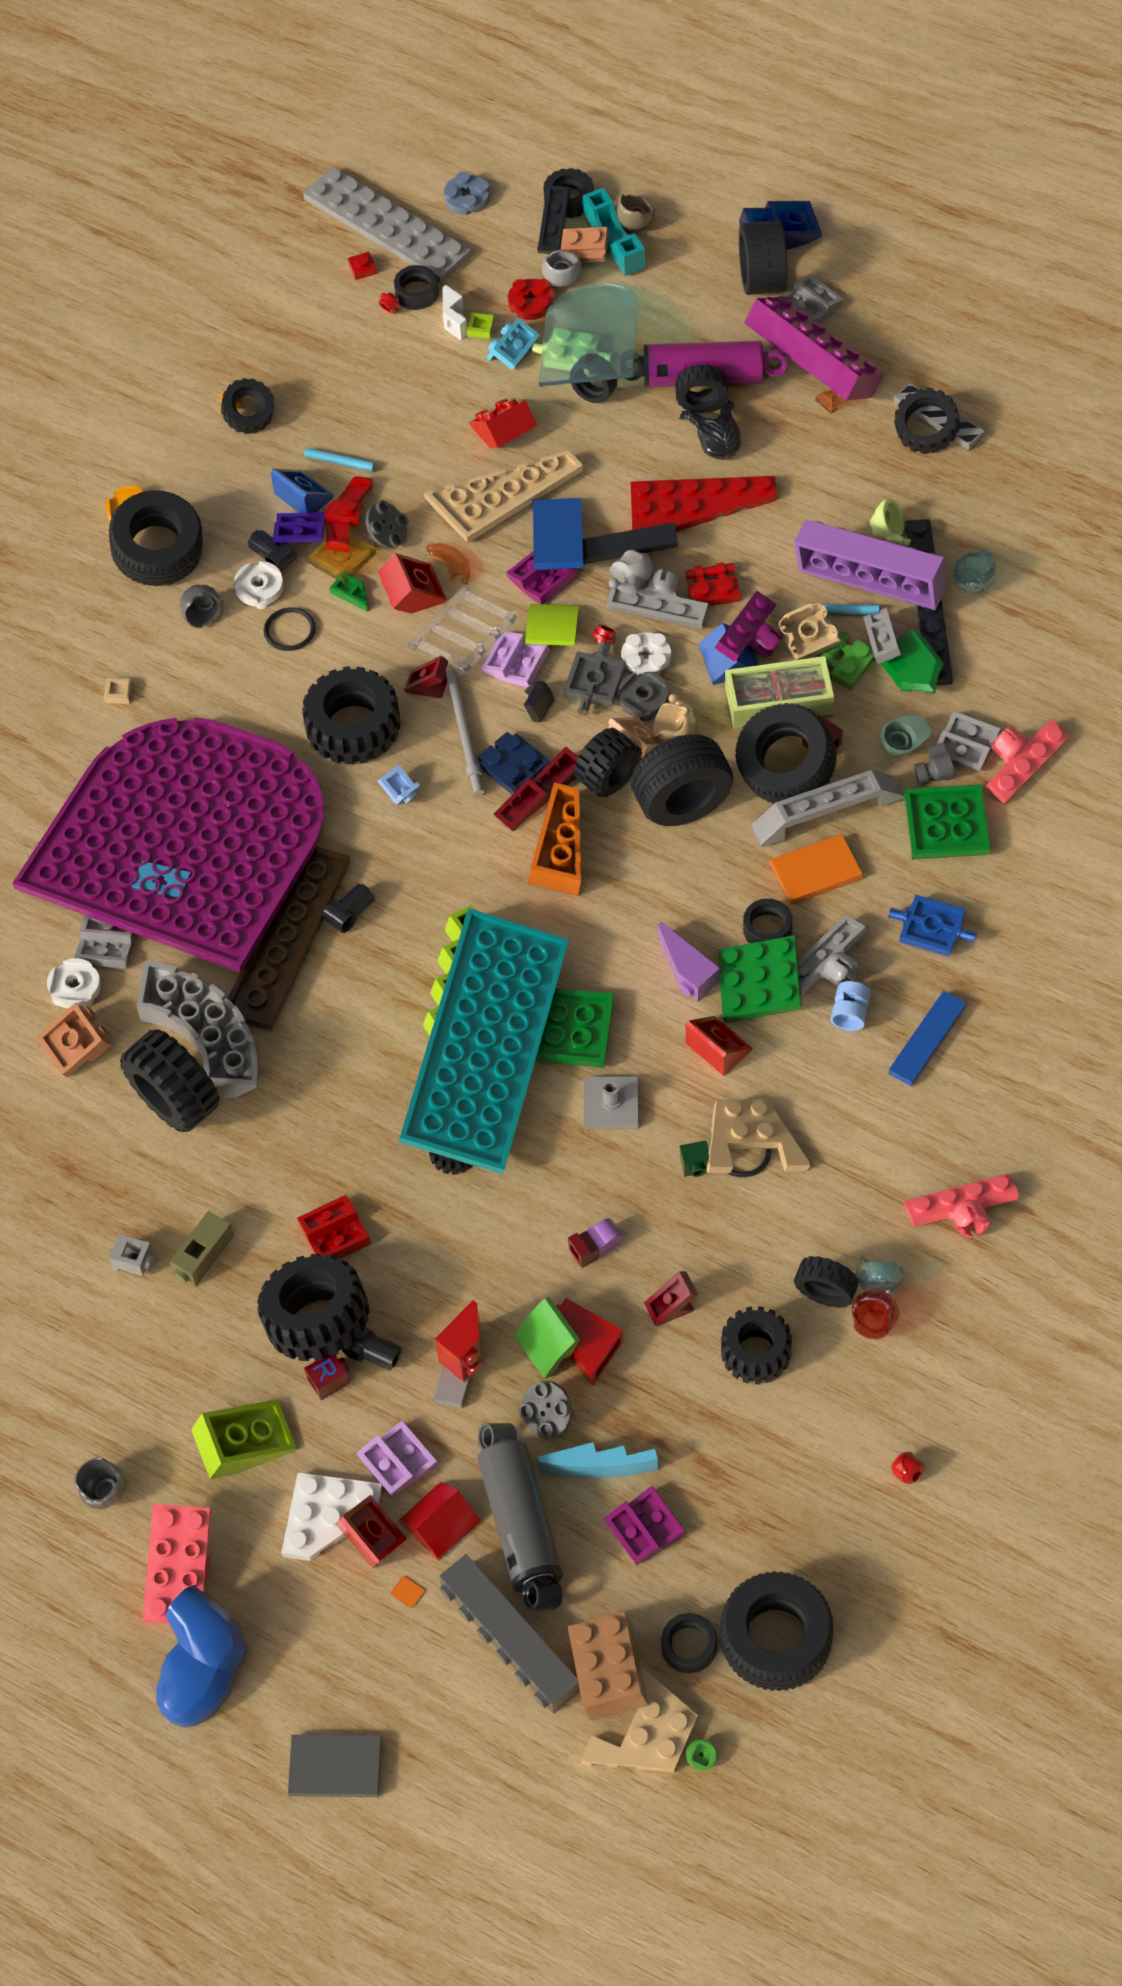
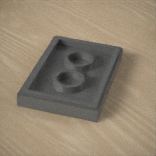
M291 1735L288 1795L306 1797H378L381 1736Z

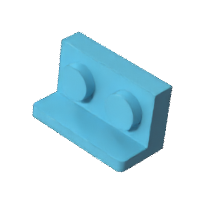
M519 317L513 324L508 321L500 332L503 334V337L500 340L496 337L489 345L488 349L491 352L486 358L491 360L495 356L513 370L540 334Z

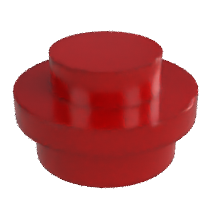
M388 292V294L382 293L380 295L378 304L385 311L393 314L400 309L399 299L394 294Z
M598 624L597 629H593L592 634L595 636L596 642L601 644V642L605 641V645L606 642L615 643L616 631L603 624Z

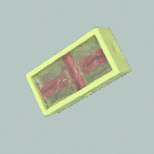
M825 656L725 670V689L733 729L746 725V722L750 721L752 716H755L757 712H761L760 710L781 703L782 705L784 703H792L804 706L806 709L814 711L816 715H833L834 694Z

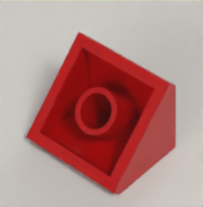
M716 1016L688 1020L685 1024L686 1044L723 1076L753 1049Z
M440 1482L403 1515L399 1522L439 1560L479 1524L480 1519L459 1490Z
M371 1495L345 1513L336 1523L372 1568L407 1540Z

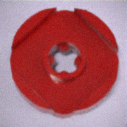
M517 279L513 282L512 288L508 292V307L511 312L513 310L517 313V317L521 319H540L544 317V313L548 310L550 312L554 307L553 289L546 279ZM534 297L533 301L531 302L528 301V298Z

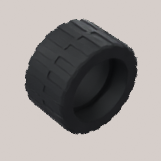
M779 220L742 223L739 227L740 269L743 288L747 295L784 292L787 288L786 242L784 229Z

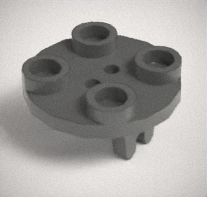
M384 500L379 501L368 509L365 520L369 533L367 541H375V547L381 546L386 549H395L402 545L407 538V526L409 524L407 516Z
M546 1380L529 1387L519 1407V1415L525 1420L531 1431L545 1439L562 1434L569 1427L572 1414L574 1413L570 1396L565 1389L555 1382Z

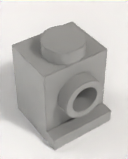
M119 1234L109 1260L113 1270L119 1271L120 1269L143 1276L146 1269H152L155 1254H152L153 1251L149 1242Z

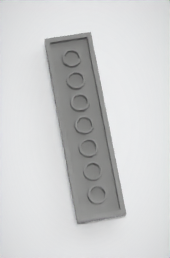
M334 166L303 193L306 201L410 265L428 267L436 274L439 283L445 281L471 257V250Z

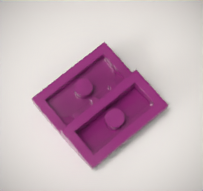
M534 551L506 572L507 577L519 589L539 604L546 603L577 578L576 570L573 568L534 570Z
M650 1486L630 1503L625 1501L603 1518L636 1565L653 1557L687 1533L653 1486Z

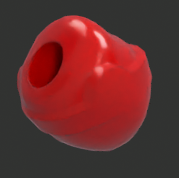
M902 1452L891 1465L893 1475L906 1484L917 1482L925 1469L923 1462L917 1459L912 1452Z

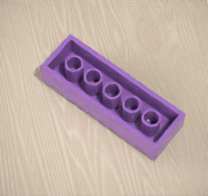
M807 519L794 541L799 572L933 610L937 609L947 588L944 557H940L935 553L922 552L913 547H904L893 544L888 540L875 539L866 534H857L844 528H836L819 521L814 522Z

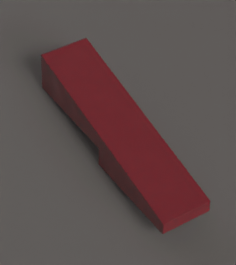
M565 747L533 780L528 778L493 815L511 831L515 830L549 802L554 782L568 786L576 779L574 767L578 756L568 747Z

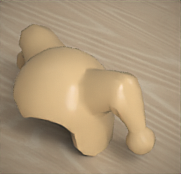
M671 694L668 697L669 703H664L660 707L652 729L653 737L664 742L678 736L694 734L696 731L693 707L681 701L676 694Z

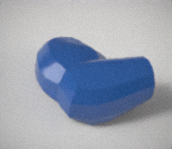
M191 1585L185 1588L173 1600L165 1615L178 1643L166 1655L156 1688V1703L161 1714L172 1724L181 1727L197 1726L209 1719L222 1706L231 1693L235 1674L247 1654L241 1627L226 1610L197 1586Z

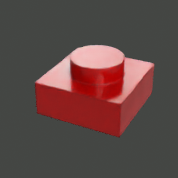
M370 252L347 258L355 280L377 274V268Z

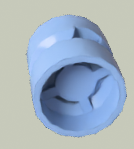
M845 981L840 983L837 987L836 1003L833 1005L830 1018L832 1024L847 1031L861 1030L865 1024L866 1009L870 1002V989L858 982Z

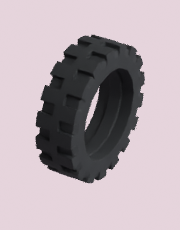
M927 388V390L923 391L922 389L915 390L916 393H909L905 396L906 399L904 401H900L898 404L899 409L895 411L894 423L898 438L901 439L905 447L909 446L913 452L920 451L921 454H927L930 451L932 453L938 452V449H944L949 446L948 443L954 441L956 432L959 431L960 418L957 405L953 402L950 395L946 396L942 390L934 391V388ZM935 406L946 413L947 421L945 426L939 432L929 436H920L911 432L907 426L910 415L921 407Z

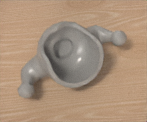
M627 550L620 560L614 562L609 569V572L615 577L609 580V587L611 589H618L629 597L637 595L640 586L649 580L654 571L649 554H640L635 550Z

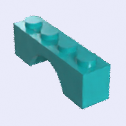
M604 187L583 195L584 216L592 228L607 227L609 229L608 252L624 276L646 268L644 246L635 233L628 235L624 231L618 219L614 202Z

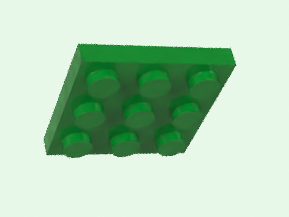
M981 784L904 789L912 860L990 854Z
M795 935L718 949L722 1018L725 1023L803 1009L798 946Z
M555 988L535 1062L605 1068L614 993Z

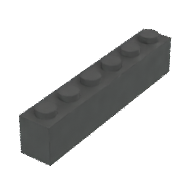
M467 1554L439 1575L441 1582L439 1589L444 1597L450 1602L454 1600L460 1606L458 1611L468 1623L471 1621L475 1623L479 1628L477 1633L486 1644L491 1642L496 1647L497 1651L495 1653L501 1662L506 1666L509 1663L516 1670L514 1675L524 1687L529 1685L535 1692L533 1695L535 1700L543 1709L548 1707L555 1713L580 1692L578 1679Z

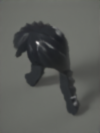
M728 400L721 408L720 415L716 419L704 418L692 410H682L679 419L689 420L690 423L696 425L701 447L708 456L720 460L726 459L727 456L731 458L736 455L741 446L740 430L732 417L731 410L735 407L732 401Z

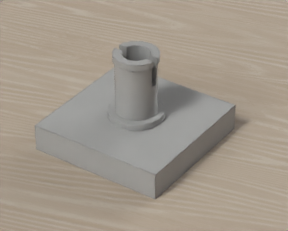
M638 1076L584 1077V1130L638 1129Z

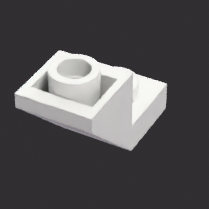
M445 285L443 287L444 328L462 340L467 336V321L462 315L464 313L463 297L458 291L452 290Z

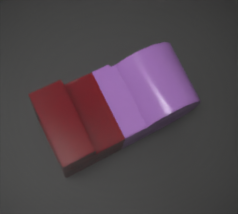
M607 1218L581 1234L575 1233L568 1237L569 1251L580 1267L583 1268L618 1246L623 1240V1235L613 1221Z

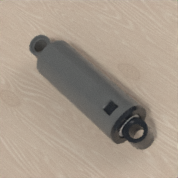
M484 1423L478 1432V1443L482 1449L477 1457L513 1589L522 1593L524 1606L528 1610L557 1609L561 1605L563 1596L559 1583L563 1578V1571L527 1446L524 1442L517 1440V1431L512 1423Z

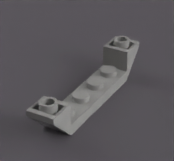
M869 770L778 801L751 825V828L762 848L785 840V828L872 798H876L881 807L904 799V795L894 776Z

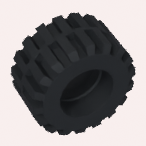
M616 728L604 729L595 735L581 751L574 767V776L601 798L608 797L610 794L612 795L631 778L641 756L640 748Z
M752 1306L746 1307V1312L744 1313L739 1310L735 1312V1319L730 1316L727 1320V1326L723 1327L721 1337L722 1361H725L727 1371L732 1370V1376L736 1379L740 1376L743 1377V1382L749 1384L750 1380H755V1385L761 1384V1380H766V1383L772 1382L774 1375L777 1378L780 1377L782 1369L786 1370L789 1365L792 1350V1334H790L789 1325H784L785 1319L781 1315L775 1317L774 1310L769 1309L766 1312L764 1307L758 1306V1310H753ZM750 1337H762L768 1340L772 1347L765 1353L752 1354L745 1351L741 1347V1343Z

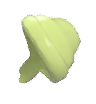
M893 499L883 500L876 508L869 522L874 537L888 540L893 544L898 543L902 546H909L911 539L902 537L904 517L901 507Z

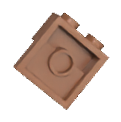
M74 1003L36 1037L61 1074L67 1078L86 1061L93 1063L112 1046L108 1041L111 1035L102 1025L97 1026L94 1021L97 1019V1015L88 1006L84 1008Z

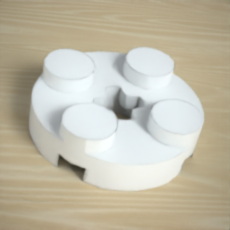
M259 561L258 565L251 566V563L244 565L238 570L234 578L237 597L243 603L256 606L259 609L267 608L270 603L280 597L284 589L280 570L275 565L265 561ZM263 581V585L260 587H256L254 584L255 582L260 583Z
M645 632L631 634L626 638V642L622 647L621 661H625L626 671L628 669L632 673H636V675L645 674L644 671L661 675V671L665 668L667 669L671 663V649L666 642L665 636L660 633ZM647 652L652 655H649L648 659H644V656L641 654Z
M72 958L63 961V965L57 969L55 966L51 970L47 978V988L54 1004L68 1009L74 1003H77L85 1008L86 1006L90 1007L98 996L101 980L97 970L92 967L90 962L84 959ZM77 979L79 985L71 988L68 983H73V980Z

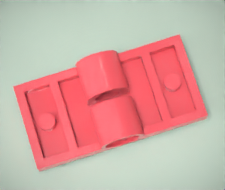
M153 1504L143 1622L169 1624L165 1617L169 1606L185 1588L191 1585L197 1586L205 1593V1585L210 1571V1553L208 1550L212 1508Z

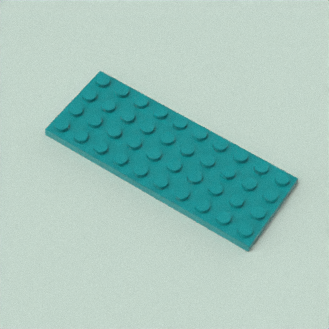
M468 908L398 1142L503 1174L569 939Z

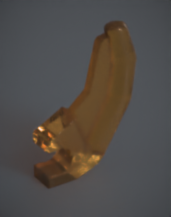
M442 543L428 544L426 550L429 552V555L443 561L447 566L450 581L454 582L456 576L462 575V584L467 585L470 578L469 560L454 547Z

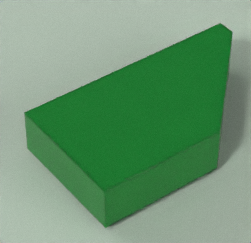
M342 572L329 588L330 593L368 612L369 604L363 581Z

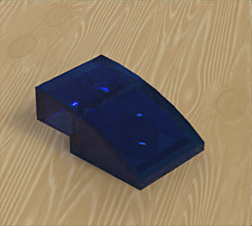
M767 201L765 208H743L739 219L740 225L742 223L781 221L784 229L786 250L805 245L822 236L810 201Z

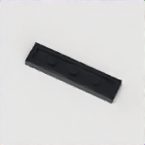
M673 522L583 539V564L621 558L627 550H635L642 554L678 547L676 524Z

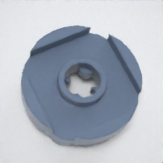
M467 172L458 173L444 188V199L447 207L454 213L468 215L467 211L475 210V213L480 212L489 203L488 182L478 176L469 175ZM464 193H471V195L463 196Z

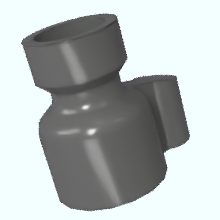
M944 742L929 746L928 763L914 764V771L919 784L928 782L930 778L941 781L955 777L953 764Z

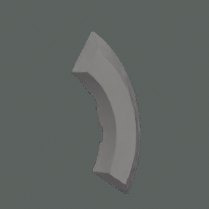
M145 961L136 1006L141 1022L166 1027L184 1037L199 1053L204 1063V1069L209 1078L212 1079L214 1087L217 1088L220 1098L234 1099L257 1088L258 1060L255 1044L239 1009L226 998V995L219 988L200 979L197 974L181 971L177 966Z

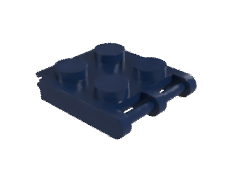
M509 732L504 733L494 742L495 748L490 745L478 755L481 769L511 795L528 778L533 780L550 763L549 759L520 735L515 733L512 736ZM540 763L541 765L531 773L530 771ZM521 778H525L519 784L514 786V784L517 783Z

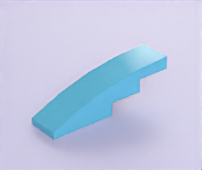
M592 1442L538 1456L540 1473L566 1477L605 1478L629 1476L658 1470V1458L655 1449L627 1456L625 1447L620 1446L596 1453L594 1443Z

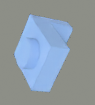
M399 764L378 780V783L396 805L402 800L405 803L411 801L418 795L415 790L421 786L418 781L414 784Z

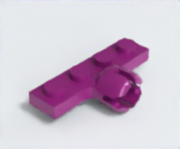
M756 591L714 648L733 662L738 659L747 646H750L763 657L768 658L771 656V653L775 651L780 640L783 638L780 631L765 623L777 604L767 596Z

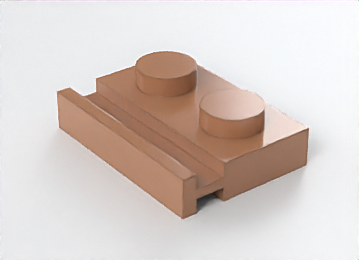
M607 227L563 229L561 250L574 253L581 263L606 262L610 231Z

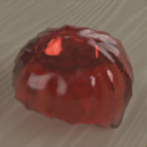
M870 1289L860 1293L854 1300L851 1308L855 1331L860 1336L871 1340H879L886 1337L897 1324L900 1317L896 1300L889 1293L879 1289Z

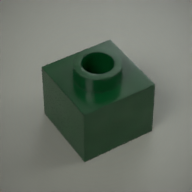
M706 1140L680 1145V1161L684 1177H699L707 1173L709 1149Z

